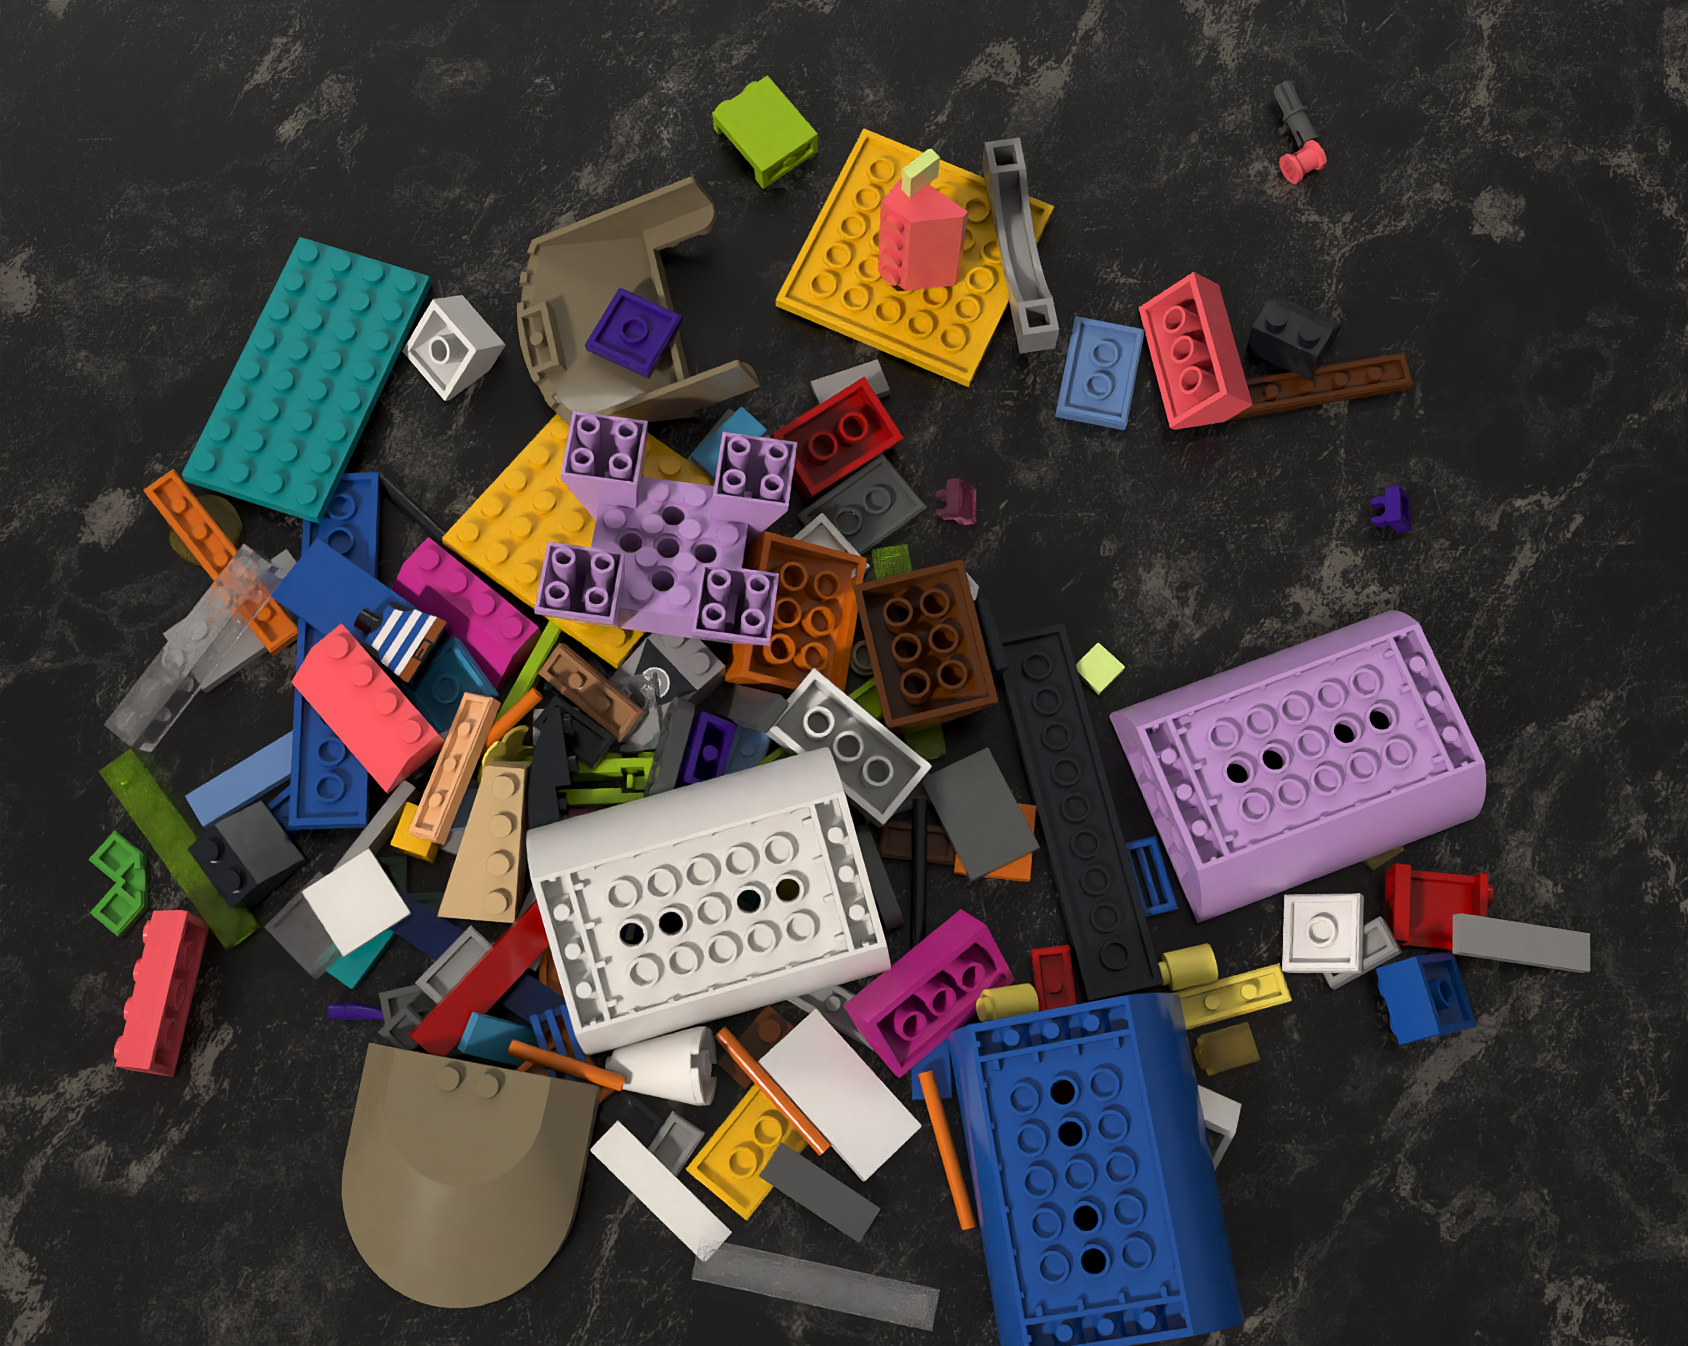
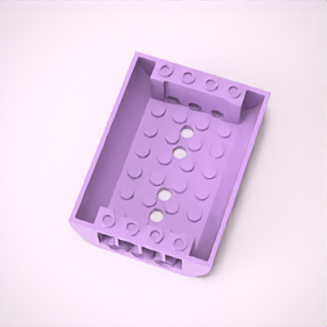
M1389 610L1115 711L1109 716L1197 923L1474 819L1480 813L1485 800V761L1419 622L1404 612ZM1374 711L1384 713L1389 721L1388 728L1383 730L1375 728L1370 722V713ZM1343 724L1350 727L1354 735L1353 741L1349 743L1339 741L1334 734L1335 726ZM1275 751L1280 754L1283 760L1282 768L1277 770L1268 768L1263 762V753ZM1232 764L1241 765L1247 772V780L1243 783L1233 782L1227 775V767Z

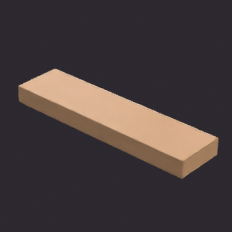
M468 692L464 693L408 833L410 835L442 845L445 844L501 703L496 699Z

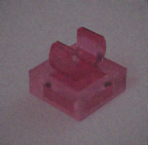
M961 478L947 480L946 489L936 492L938 499L946 501V507L935 510V514L944 520L953 518L962 525L976 523V489Z

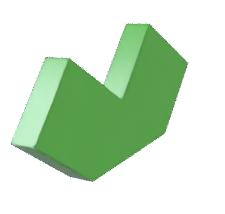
M114 830L88 859L116 882L92 909L90 914L115 935L123 938L148 909L147 856Z

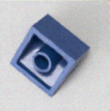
M1453 952L1415 956L1376 969L1379 978L1378 988L1381 995L1385 998L1390 1014V1027L1397 1037L1399 1045L1477 1027Z

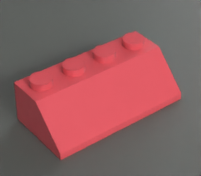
M901 178L881 201L878 271L881 277L887 283L893 286L898 285L905 291L956 285L960 280L968 211L929 184L909 198L901 190Z
M1192 272L1139 307L1171 429L1176 430L1225 422L1253 405L1219 284Z
M342 623L311 648L292 680V684L387 794L441 750L445 741Z
M153 911L151 920H148L143 930V942L145 943L142 958L137 960L133 971V979L136 981L133 996L129 997L124 1007L126 1024L123 1036L118 1037L114 1048V1057L117 1059L115 1066L174 1077L210 926L209 923L188 911Z

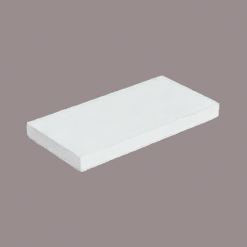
M817 1009L812 1011L758 1061L759 1065L863 1182L922 1127Z

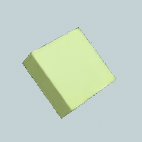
M932 149L926 150L902 169L901 190L909 198L938 177L940 157Z
M1097 643L1076 664L1079 678L1098 696L1125 669V666L1100 643Z

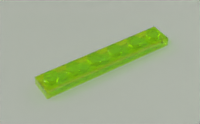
M129 749L99 771L224 948L227 950L232 949L261 927L248 908L230 909L187 850L197 840V837L132 749Z

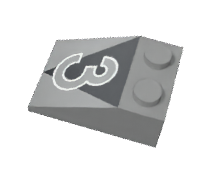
M652 633L609 679L613 685L646 711V714L629 738L644 752L652 745L655 739H659L664 717L671 701L678 697L697 706L725 681L726 666L700 639Z

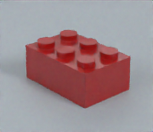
M863 377L774 432L770 438L797 442L792 479L805 500L808 501L897 445L903 439V436L866 378Z

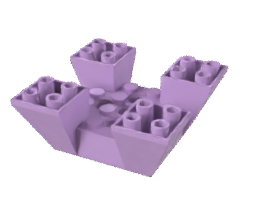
M573 411L560 476L565 485L596 520L591 547L547 542L535 604V614L585 624L731 644L769 646L779 573L743 569L746 545L788 511L797 442L723 432L714 486L644 477L648 421ZM658 589H667V591H659Z

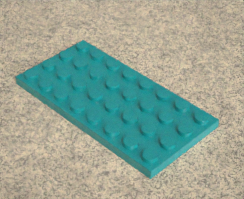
M299 237L181 474L185 482L320 524L432 285L430 276Z

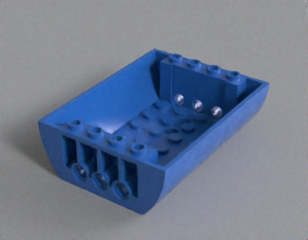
M1148 993L1119 996L971 1024L948 1034L1000 1346H1131L1211 1333L1245 1323L1179 995ZM1067 1080L1074 1086L1075 1095L1070 1103L1062 1105L1055 1100L1053 1090L1058 1082ZM1068 1122H1076L1082 1129V1139L1075 1146L1066 1145L1061 1138L1062 1127ZM1085 1205L1094 1208L1098 1214V1223L1090 1231L1081 1229L1076 1221L1078 1210ZM1092 1248L1102 1251L1106 1258V1266L1098 1274L1088 1271L1084 1264V1256Z

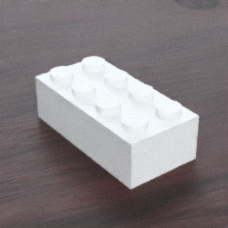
M815 668L812 669L786 700L789 703L788 707L768 733H765L792 756L828 746L836 764L847 802L878 828L887 822L932 767Z

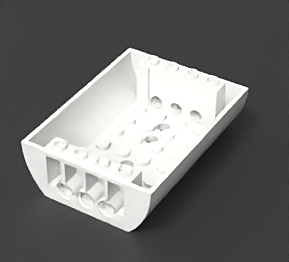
M828 746L527 831V857L532 885L573 1030L579 1045L587 1056L891 970L885 936L848 802ZM788 878L795 880L799 884L798 895L792 900L781 899L776 893L778 883ZM744 890H754L760 895V904L753 911L742 910L737 903L739 894ZM667 912L679 914L683 920L682 928L675 933L663 931L659 925L661 916ZM636 923L641 926L644 936L639 943L628 944L622 940L620 930L625 924Z

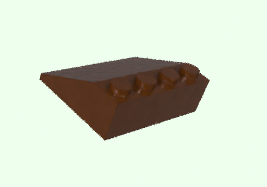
M963 559L853 585L886 728L895 736L925 730L999 703Z

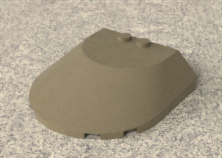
M369 1043L342 1173V1202L346 1223L353 1242L368 1266L379 1278L401 1294L421 1303L445 1308L482 1306L512 1295L531 1283L539 1276L540 1272L550 1263L553 1257L559 1253L574 1223L602 1086Z

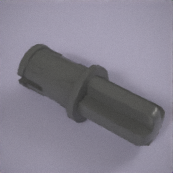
M1287 80L1276 85L1274 94L1284 113L1282 120L1284 124L1289 125L1298 148L1302 149L1305 142L1309 140L1317 142L1319 136L1310 122L1308 116L1309 109L1307 106L1302 105L1292 82Z

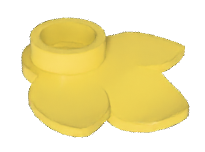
M520 725L511 729L505 734L502 741H495L487 749L482 764L478 769L477 782L479 785L486 765L494 760L524 761L526 756L534 755L535 749L533 746L522 745L524 736L529 729L526 725Z

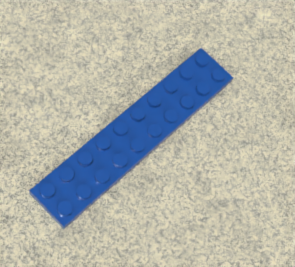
M379 472L343 474L321 523L318 524L303 519L301 557L315 539L318 538L372 577L378 579L381 494ZM299 617L296 673L311 648L325 637V635ZM295 687L288 826L291 830L366 828L369 824L371 774Z

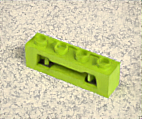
M655 752L639 753L638 758H623L621 754L608 753L594 771L578 760L579 774L573 775L574 782L622 781L627 776V789H629V793H622L621 788L560 790V793H567L569 809H606L644 798V790ZM533 755L526 756L524 761L514 762L532 763Z

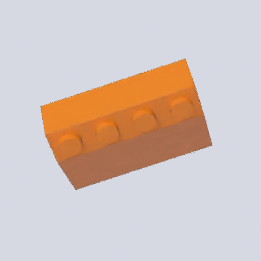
M767 531L754 538L748 545L744 569L779 573L770 645L731 644L725 681L760 690L792 694L812 669L815 668L845 693L858 614L853 585L863 583L867 558ZM856 568L855 576L851 579L852 570Z

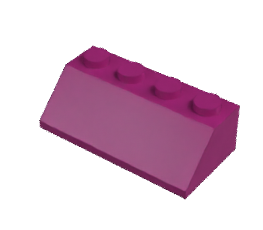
M430 537L403 563L391 589L423 613L446 621L453 631L449 640L452 637H458L497 692L530 657L542 635L536 624Z
M960 909L891 966V970L883 972L843 1006L859 1033L890 1070L900 1078L947 1039L949 1033L959 1029L977 1013L976 1002L983 990L1010 986L1016 980L987 925Z

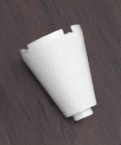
M697 1026L616 1048L613 1050L612 1056L607 1057L605 1069L626 1076L623 1086L624 1090L697 1106L710 1105L714 1098L717 1077H711L712 1064H717L713 1032L707 1026Z

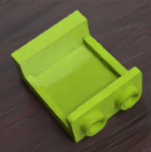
M768 75L758 82L750 83L742 93L732 100L723 101L712 112L714 130L718 134L724 132L754 168L755 180L763 189L818 152L817 132Z

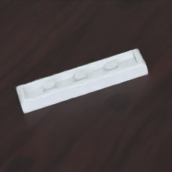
M618 1120L590 1149L703 1262L732 1233Z

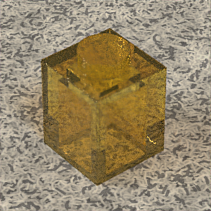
M1248 1022L1203 1034L1197 1038L1198 1045L1194 1046L1197 1062L1201 1069L1206 1068L1208 1076L1247 1066L1260 1060Z

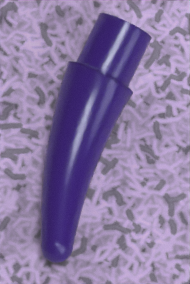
M348 1001L328 1003L327 1019H343V1021L356 1019L384 1020L382 1009L374 1006Z

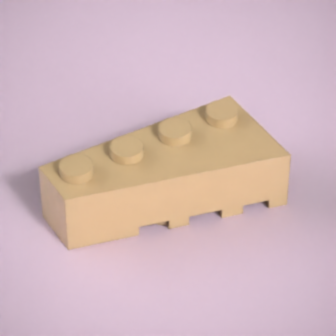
M494 760L486 765L437 917L514 923L517 920L524 902L527 858L526 836L529 828L528 784L531 763Z

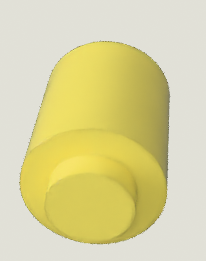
M1208 943L1162 953V962H1158L1164 983L1162 986L1168 984L1171 991L1218 981L1215 956Z
M1029 983L985 989L976 1002V1012L980 1021H992L1039 1012V1001L1035 989Z

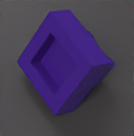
M1400 485L1385 487V497L1378 496L1371 499V505L1375 509L1385 507L1383 515L1371 518V522L1375 526L1386 527L1390 525L1397 533L1412 531L1410 496Z

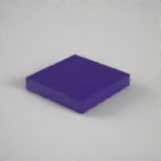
M619 287L587 340L585 347L587 351L650 379L682 325L683 317Z

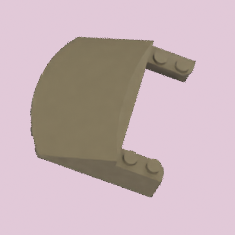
M688 177L531 241L527 251L531 256L526 272H521L519 281L523 286L521 302L517 303L520 345L532 380L539 387L547 404L567 424L570 425L573 411L648 422L699 416V409L760 387L755 370L749 364L739 360H734L690 377L679 330L650 379L587 351L585 347L587 340L619 287L674 312L660 250L666 247H675L680 242L694 236L708 234L716 221L714 201L694 177Z

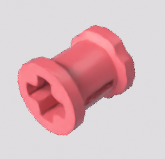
M1309 140L1305 142L1302 149L1292 155H1283L1279 163L1285 178L1292 184H1297L1310 171L1324 168L1327 159L1319 143Z

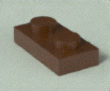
M767 1005L737 1040L758 1062L795 1027L774 1008ZM727 1052L717 1062V1065L745 1090L753 1083L751 1078Z

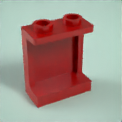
M1397 863L1386 870L1385 921L1399 947L1453 952V915L1463 913L1488 917V907L1492 905L1493 886L1488 884V873L1468 876L1411 870V865Z

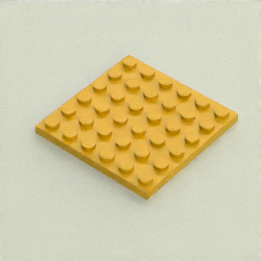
M863 128L776 298V306L970 387L1010 303L985 178L940 160L938 177L930 182L929 185L968 211L960 280L954 286L905 291L898 285L893 286L887 283L878 271L881 201L902 178V169L923 152ZM1029 196L1036 245H1038L1053 213L1054 206Z
M558 414L549 421L442 537L443 545L534 610L547 542L591 547L596 520L561 480L560 475L570 425ZM647 432L644 477L714 486L715 481L707 473ZM658 589L659 591H667V589ZM542 615L617 670L649 634V632L585 624Z

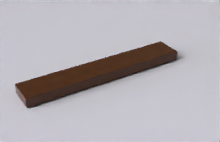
M1403 352L1320 366L1315 371L1311 380L1294 372L1246 379L1253 405L1228 420L1409 390L1414 383L1406 354Z

